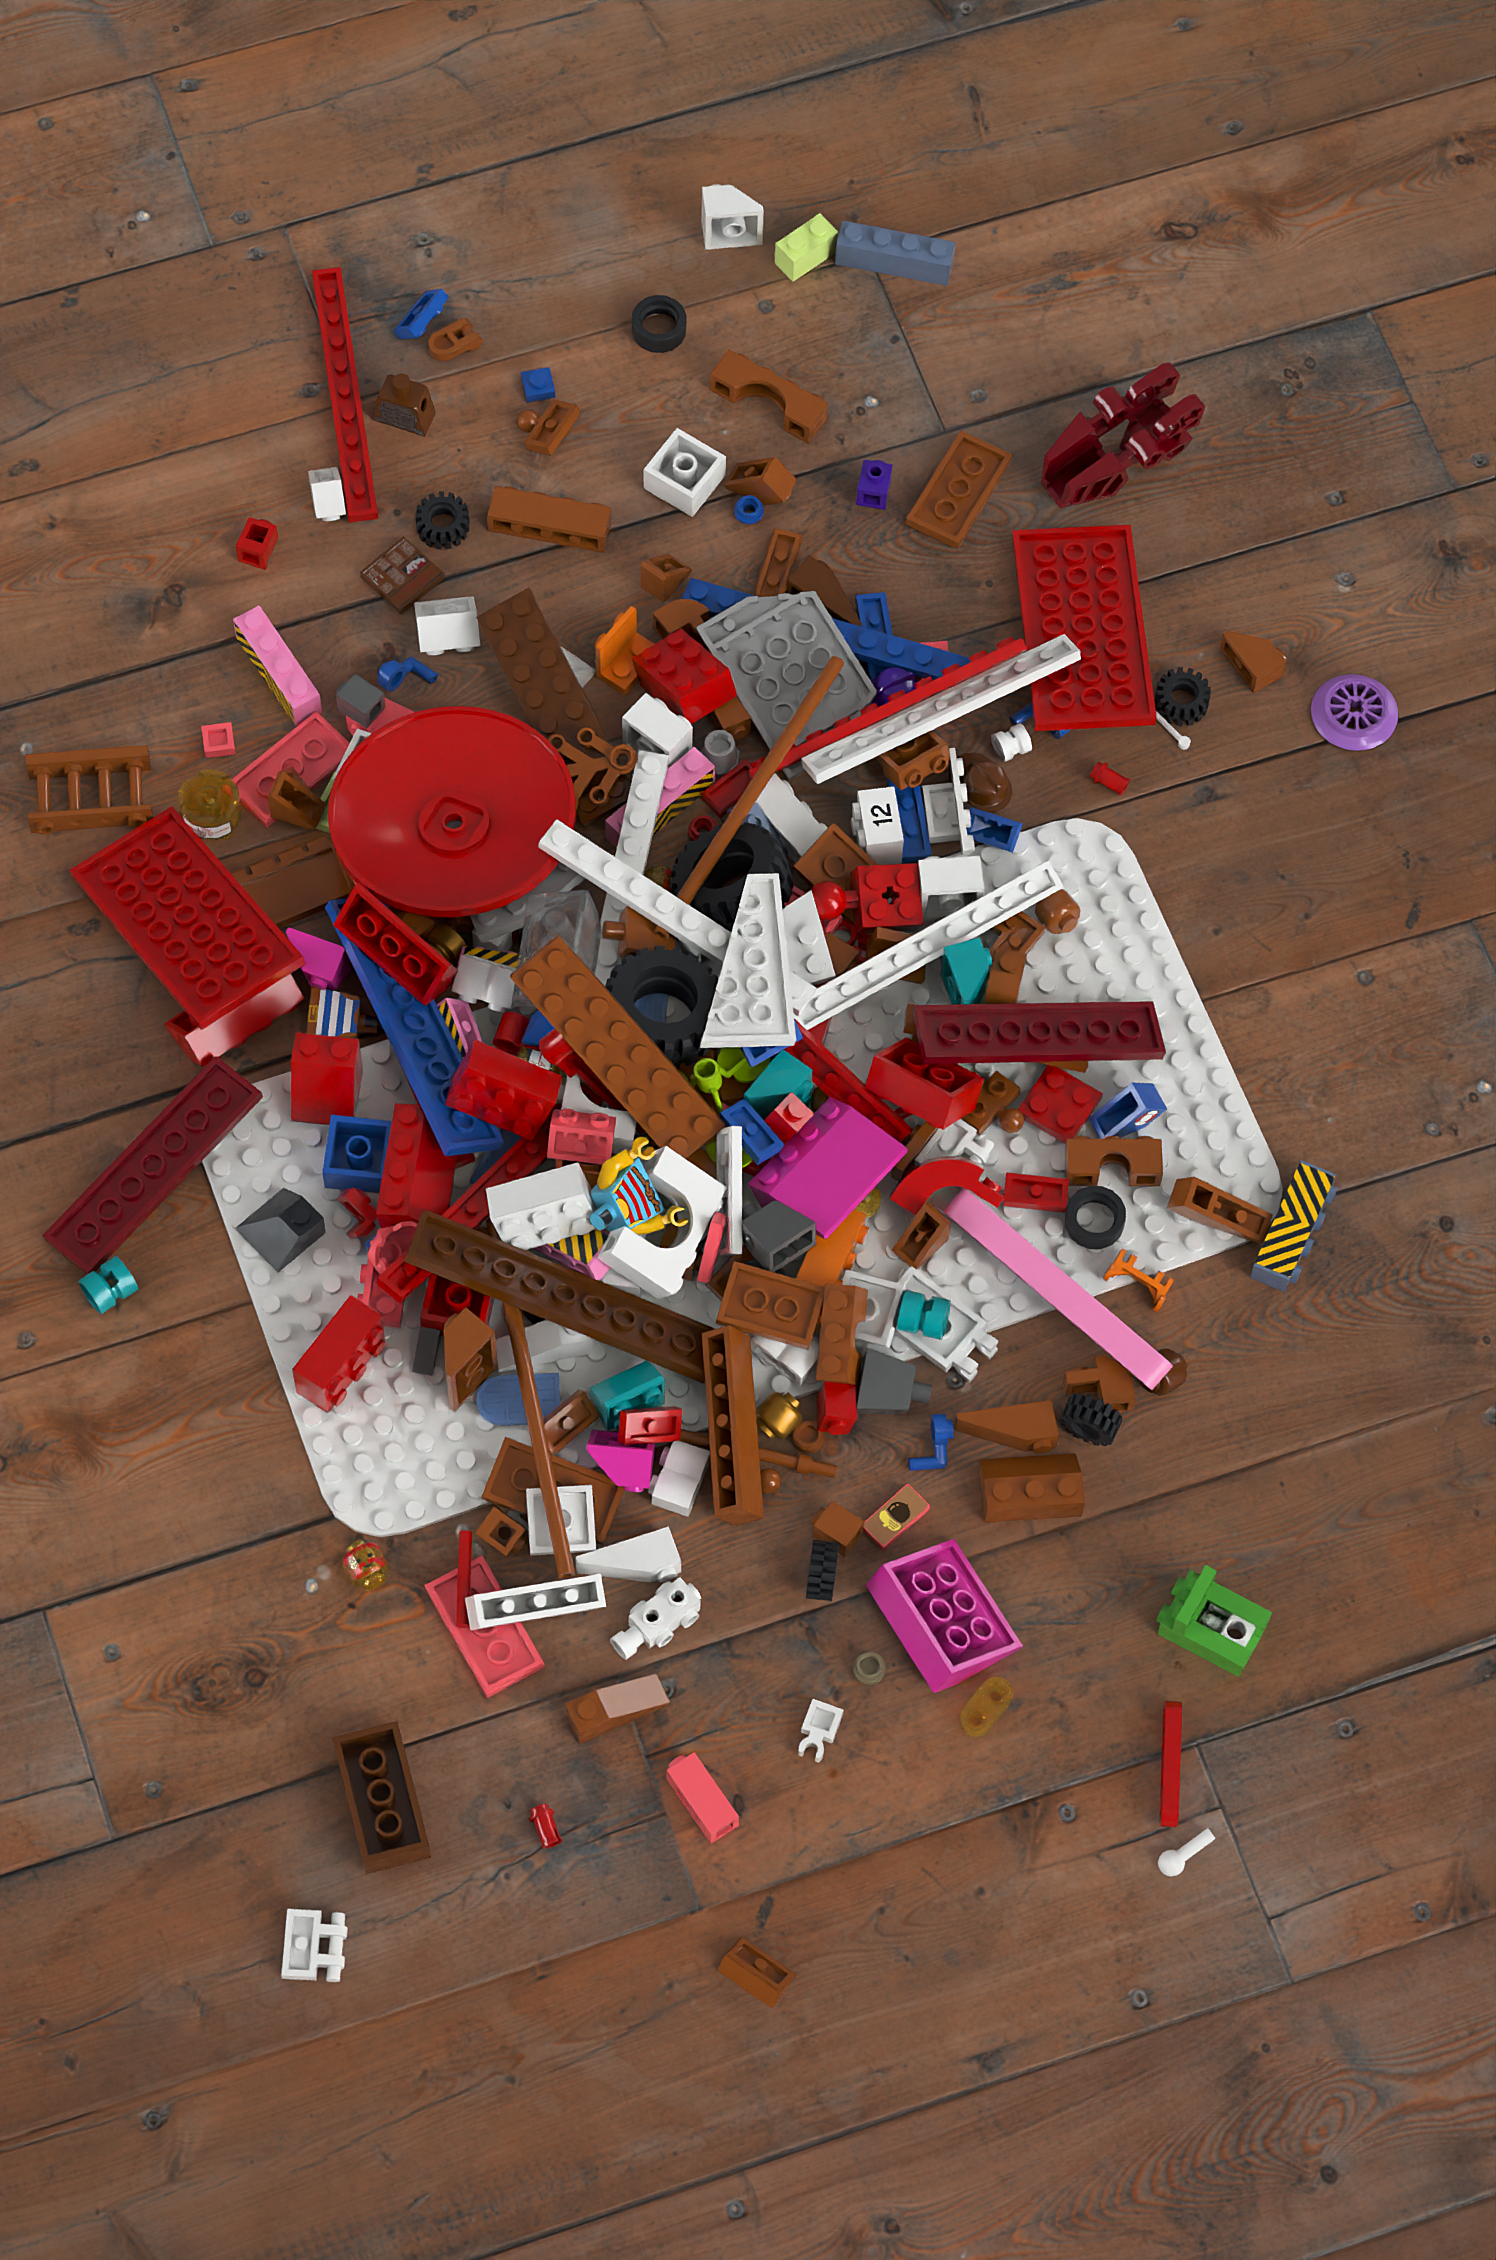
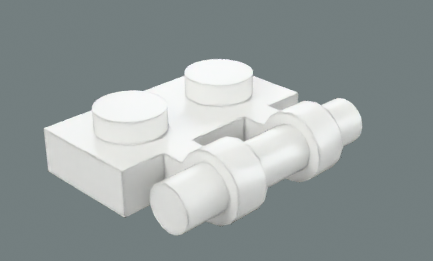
M960 1119L944 1130L939 1128L916 1157L914 1165L917 1166L924 1161L936 1157H960L963 1152L970 1156V1160L984 1165L990 1157L989 1152L994 1147V1143L987 1138H984L980 1145L973 1142L972 1140L976 1136L977 1130ZM948 1186L955 1193L962 1189L960 1186Z
M287 1909L282 1979L316 1980L317 1967L327 1968V1981H340L341 1969H344L345 1957L342 1956L343 1940L347 1938L348 1929L344 1926V1913H332L331 1924H321V1911ZM320 1937L330 1939L328 1954H319Z

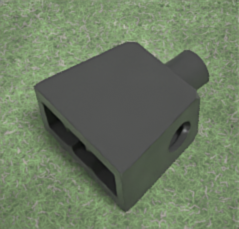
M772 1201L760 1210L752 1203L742 1208V1238L744 1246L765 1270L775 1272L816 1245L815 1222L783 1203Z
M867 1348L863 1355L859 1386L856 1394L857 1414L905 1415L909 1410L910 1401L929 1403L932 1385L914 1381L915 1365Z

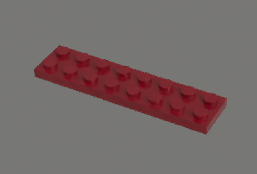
M1153 1001L915 1005L912 1011L923 1064L1163 1060L1166 1054Z
M215 1056L42 1235L44 1240L86 1275L92 1271L96 1272L263 1098L262 1092Z

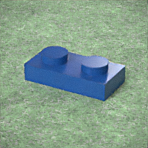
M443 289L426 290L393 332L399 339H416L426 331L428 322L441 313L443 310L442 305L449 296Z
M745 1098L720 1113L719 1117L725 1123V1127H742V1148L757 1165L782 1151L783 1142Z

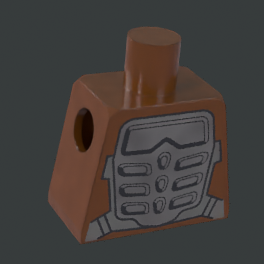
M405 374L387 375L377 397L373 421L425 437L436 414L428 387L411 381Z

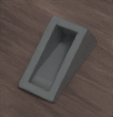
M420 1326L412 1372L432 1376L441 1341L440 1330Z

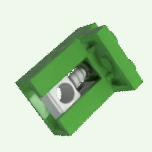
M1205 1565L1201 1574H1198L1190 1569L1185 1579L1182 1577L1178 1578L1171 1592L1175 1596L1171 1605H1163L1156 1619L1160 1623L1157 1634L1229 1673L1240 1677L1270 1621L1272 1612L1215 1583L1214 1579L1217 1570ZM1230 1629L1239 1630L1243 1638L1233 1639L1228 1635L1227 1631Z

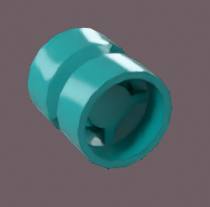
M117 1256L102 1264L99 1273L92 1271L78 1280V1284L85 1297L100 1315L115 1306L117 1298L124 1300L139 1290L132 1274ZM109 1280L115 1285L113 1288H110L107 1282Z
M906 1290L899 1312L897 1330L916 1334L921 1330L925 1337L942 1340L949 1318L951 1300L932 1296L927 1300L922 1293Z

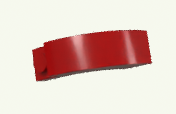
M956 1156L936 1157L918 1164L900 1179L890 1194L892 1201L915 1216L935 1191L947 1186L964 1187L996 1208L999 1207L1005 1197L1000 1192L1002 1188L1000 1184L989 1177H986L984 1181L980 1179L985 1170L983 1165L973 1160Z

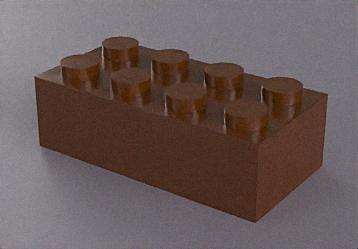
M398 1721L332 1737L365 1874L431 1858L429 1843Z

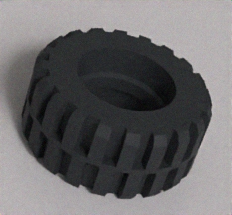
M744 822L743 825H740L689 905L732 933L747 875L779 873L782 909L785 908L784 903L789 902L792 894L794 877L791 866L776 837L770 834L769 830L756 826V824ZM721 824L714 826L713 830L707 833L705 831L700 833L698 839L694 842H688L685 845V851L683 853L680 852L675 860L676 865H673L670 875V887L674 896H677L721 828ZM747 873L738 882L717 889L721 883L730 877Z
M655 946L654 950L648 951V948L637 950L635 957L629 954L622 959L621 965H615L611 971L610 978L606 981L605 987L677 1069L680 1068L681 1063L689 1066L696 1062L697 1055L703 1057L710 1049L700 1048L719 980L718 976L712 975V968L707 963L700 964L698 956L689 953V955L683 954L682 949L673 947V950H665V946ZM663 993L681 1000L688 1007L691 1014L677 1022L660 1023L642 1015L634 1003L643 996Z

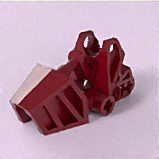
M1163 363L1134 383L1127 390L1126 396H1121L1113 386L1100 391L1093 400V404L1100 413L1087 420L1080 411L1044 456L1041 484L1050 498L1060 508L1115 496L1129 480L1126 468L1140 463L1144 469H1150L1156 466L1162 459L1170 461L1186 449L1193 439L1187 430L1199 425L1205 405L1196 394L1186 396L1171 408L1165 404L1162 399L1174 393L1180 378L1179 372L1172 363ZM1128 419L1129 423L1119 446L1121 451L1115 454L1110 451L1106 454L1098 438Z

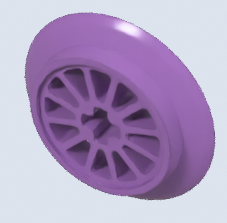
M1345 674L1328 680L1317 690L1311 704V716L1316 729L1327 741L1343 749L1358 751L1379 746L1392 735L1398 722V707L1393 695L1380 682L1364 675ZM1347 690H1352V696L1348 693ZM1357 690L1363 691L1361 696H1357ZM1367 694H1370L1372 696L1365 700ZM1350 708H1361L1360 712H1350ZM1342 720H1346L1344 724H1340L1339 722ZM1352 723L1354 725V729L1348 728V725ZM1359 724H1361L1364 727V729H1360Z

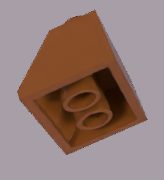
M466 1307L459 1315L457 1313L453 1314L444 1325L445 1367L449 1407L454 1413L498 1368L495 1331Z
M1076 1453L979 1460L985 1523L1082 1516L1085 1499L1082 1472Z

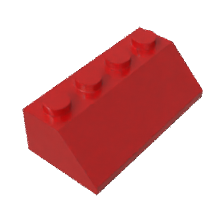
M360 883L354 886L333 925L424 1006L428 1005L448 989L458 970Z
M290 973L203 1030H200L185 1011L180 1012L165 1022L164 1026L188 1057L203 1067L215 1056L220 1059L221 1054L230 1048L235 1049L243 1045L247 1040L246 1038L254 1032H260L270 1027L272 1020L281 1014L286 1015L294 1011L298 1006L297 1004L305 998Z
M395 1103L376 1210L380 1228L395 1226L400 1222L406 1221L418 1223L423 1209L441 1216L450 1207L458 1155H444L420 1104Z

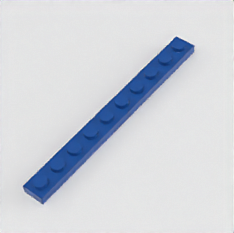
M690 578L682 599L700 602L709 609V616L714 617L746 597L754 595ZM833 619L855 657L862 661L886 668H902L908 672H913L914 676L924 679L931 676L932 680L944 676L942 670L958 663L962 667L970 663L969 657Z
M885 592L856 595V611L862 627L893 635ZM866 662L867 674L870 680L888 669ZM886 777L887 787L895 788L904 840L902 863L918 862V860L931 857L932 852L920 785L914 788L908 786L900 790Z

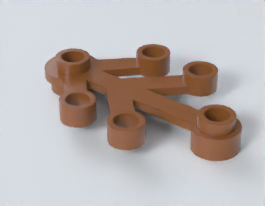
M582 728L578 732L577 739L579 744L584 748L593 747L606 757L592 759L568 744L563 736L559 734L550 736L548 741L551 744L554 740L562 741V746L556 749L559 754L575 762L566 766L571 777L578 776L573 783L576 810L579 806L578 799L596 772L608 770L599 786L593 787L589 794L594 805L603 806L608 802V792L618 777L631 773L638 761L637 753L631 746L626 744L612 746L596 736L591 728ZM590 733L592 735L591 741L583 742L581 740L582 735ZM620 756L628 757V762L625 765L617 763ZM598 791L605 794L604 798L600 801L593 798L594 794Z

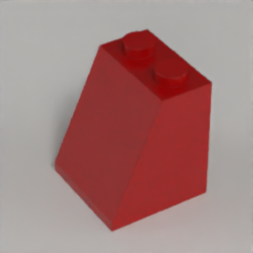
M296 1032L291 1058V1121L330 1125L331 1115L356 1117L363 1075L359 1039Z

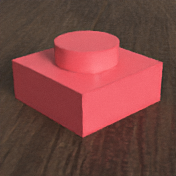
M231 722L201 726L205 758L236 754Z

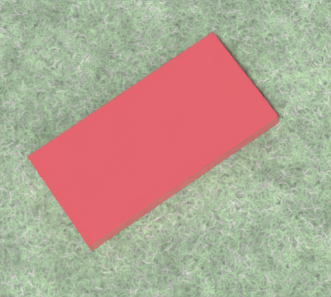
M315 711L226 783V790L268 828L277 821V819L271 818L268 795L278 772L293 767L313 791L334 774L350 742Z
M483 1555L471 1560L470 1596L501 1591L502 1588ZM458 1568L424 1585L426 1592L486 1698L545 1668V1663L521 1622L471 1631L470 1625L468 1628L456 1627Z

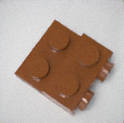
M933 730L874 757L883 766L884 775L900 790L908 786L911 788L917 787L925 776L932 772H943L947 768L948 763L951 762L948 744Z

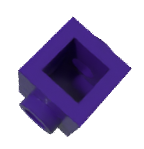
M863 460L857 488L856 505L882 510L886 509L893 464H887L880 460Z

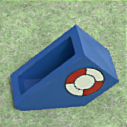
M1132 1082L1090 1116L1089 1120L1100 1139H1104L1107 1136H1119L1122 1138L1147 1127L1164 1113L1167 1107L1153 1083Z

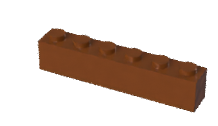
M727 1325L702 1333L714 1512L715 1517L738 1526L763 1519L764 1515L750 1335Z

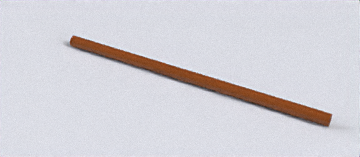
M832 656L677 894L676 897L689 905L843 668L844 662L839 657ZM658 925L654 930V934L663 940H667L671 934Z
M488 1218L486 1224L489 1236L501 1240L491 1218ZM503 1302L558 1576L560 1579L573 1577L575 1571L521 1309Z

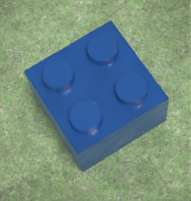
M331 1115L322 1171L324 1187L340 1190L354 1187L356 1190L361 1189L364 1192L379 1193L392 1121Z

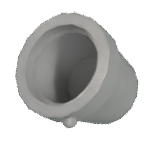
M716 730L708 734L701 753L715 766V777L721 778L738 765L740 750L736 748L733 736L727 731Z

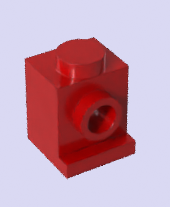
M249 517L236 544L238 561L266 570L267 562L278 540L277 526L265 519L257 520Z

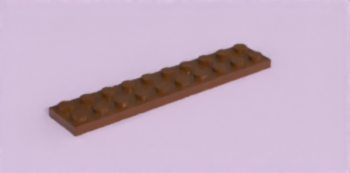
M423 1209L404 1262L704 1384L702 1333L714 1330L715 1328Z

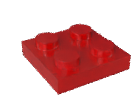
M1047 1065L1018 1110L1023 1114L1025 1121L1066 1144L1067 1139H1072L1079 1134L1102 1100L1103 1093L1062 1069Z

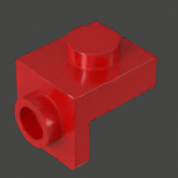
M354 1187L345 1189L336 1199L358 1221L346 1235L350 1239L359 1236L364 1238L376 1226L373 1222L377 1218L376 1210L370 1205L371 1199L361 1189L356 1190Z

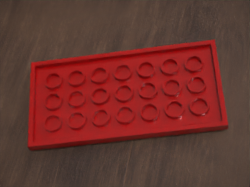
M1131 524L1013 530L1012 541L1024 643L1027 647L1025 652L1065 634L1080 650L1081 656L1080 660L1029 684L1035 731L1156 725L1157 717Z
M173 806L69 870L76 883L200 1030H203L306 964L302 954L193 829L184 822Z

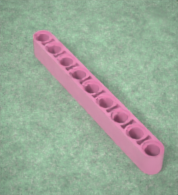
M963 1187L943 1210L957 1225L1109 1355L1120 1362L1122 1366L1149 1389L1153 1390L1173 1367L1159 1352L966 1188Z

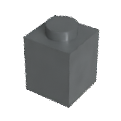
M354 674L349 681H344L336 692L338 710L366 729L385 709L384 692L357 674Z

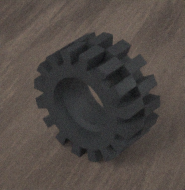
M440 491L439 497H435L434 493L429 494V501L425 497L421 500V505L418 504L416 508L417 513H415L417 533L420 534L422 542L426 540L429 547L436 543V549L440 550L444 544H446V549L452 548V542L456 546L460 545V538L465 540L470 529L468 507L466 503H463L462 498L458 496L454 500V493L449 492L448 497H444V491ZM439 514H447L454 518V522L446 527L435 526L431 520Z
M1178 667L1177 673L1171 669L1168 671L1167 676L1163 674L1160 682L1158 681L1155 694V708L1157 711L1160 710V715L1163 718L1168 716V723L1172 724L1174 720H1178L1177 726H1182L1183 721H1186L1189 726L1193 725L1194 719L1196 722H1199L1202 715L1205 716L1211 697V688L1208 687L1209 682L1206 678L1201 680L1202 674L1199 671L1196 675H1193L1192 668H1188L1186 673L1183 672V667ZM1175 690H1187L1193 694L1194 700L1188 704H1181L1174 701L1171 694Z
M1072 1394L1064 1407L1059 1422H1061L1060 1425L1063 1428H1066L1065 1431L1074 1433V1437L1077 1439L1081 1437L1084 1439V1442L1089 1443L1091 1441L1097 1446L1099 1444L1107 1446L1113 1443L1123 1420L1122 1415H1119L1117 1410L1112 1409L1113 1406L1110 1404H1103V1400H1094L1093 1396L1090 1395L1085 1397L1083 1394H1078V1396Z
M813 1540L806 1598L832 1602L839 1543Z

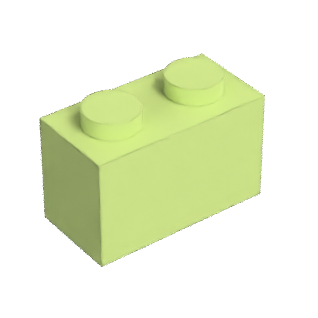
M819 213L775 243V264L794 282L836 253L838 231Z

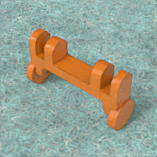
M1122 1248L1114 1262L1110 1264L1102 1279L1107 1281L1110 1277L1113 1278L1120 1275L1132 1277L1148 1287L1153 1298L1152 1303H1154L1152 1310L1157 1312L1164 1303L1165 1295L1174 1279L1169 1277L1163 1286L1160 1284L1164 1276L1163 1272L1158 1271L1153 1279L1133 1267L1137 1256L1131 1254L1126 1262L1122 1260L1127 1251Z

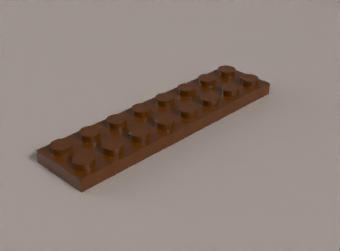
M527 588L477 616L476 618L532 727L547 740L554 734L563 736L568 744L592 759L606 757L593 747L584 748L578 742V732L582 728H591L596 736L611 744L531 589ZM585 733L581 737L583 742H589L592 739L590 733ZM554 740L552 745L559 749L562 746V741ZM560 754L566 765L575 763L572 760L565 757L564 755ZM618 758L617 763L622 765ZM608 770L595 773L578 799L579 806L576 812L585 827L627 803L631 787L627 774L618 777L608 792V802L603 806H596L591 802L589 794L593 787L599 786ZM578 776L571 777L573 783L575 782ZM598 791L594 794L593 798L600 801L604 798L605 794Z

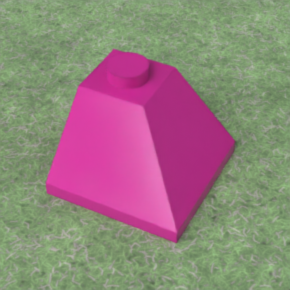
M288 927L286 934L289 941L304 957L306 964L301 966L306 979L309 981L308 984L323 991L326 988L336 990L353 969L345 948Z
M592 1429L587 1443V1452L616 1486H624V1490L630 1492H641L643 1488L649 1489L655 1443L623 1445L618 1442L619 1432Z

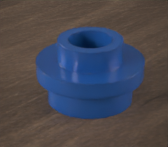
M747 495L736 502L734 514L741 523L755 524L763 517L764 507L758 498ZM752 510L753 513H746L744 511Z

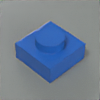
M550 367L521 372V380L527 403L555 398V388Z

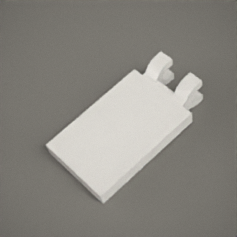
M911 1266L897 1283L906 1285L909 1291L924 1294L927 1300L932 1296L951 1300L949 1318L942 1340L925 1337L921 1330L916 1334L897 1330V1325L894 1334L946 1373L953 1366L970 1383L978 1374L976 1370L978 1363L967 1356L976 1347L981 1354L990 1360L998 1351L996 1347L998 1340L983 1331L987 1325L985 1320Z

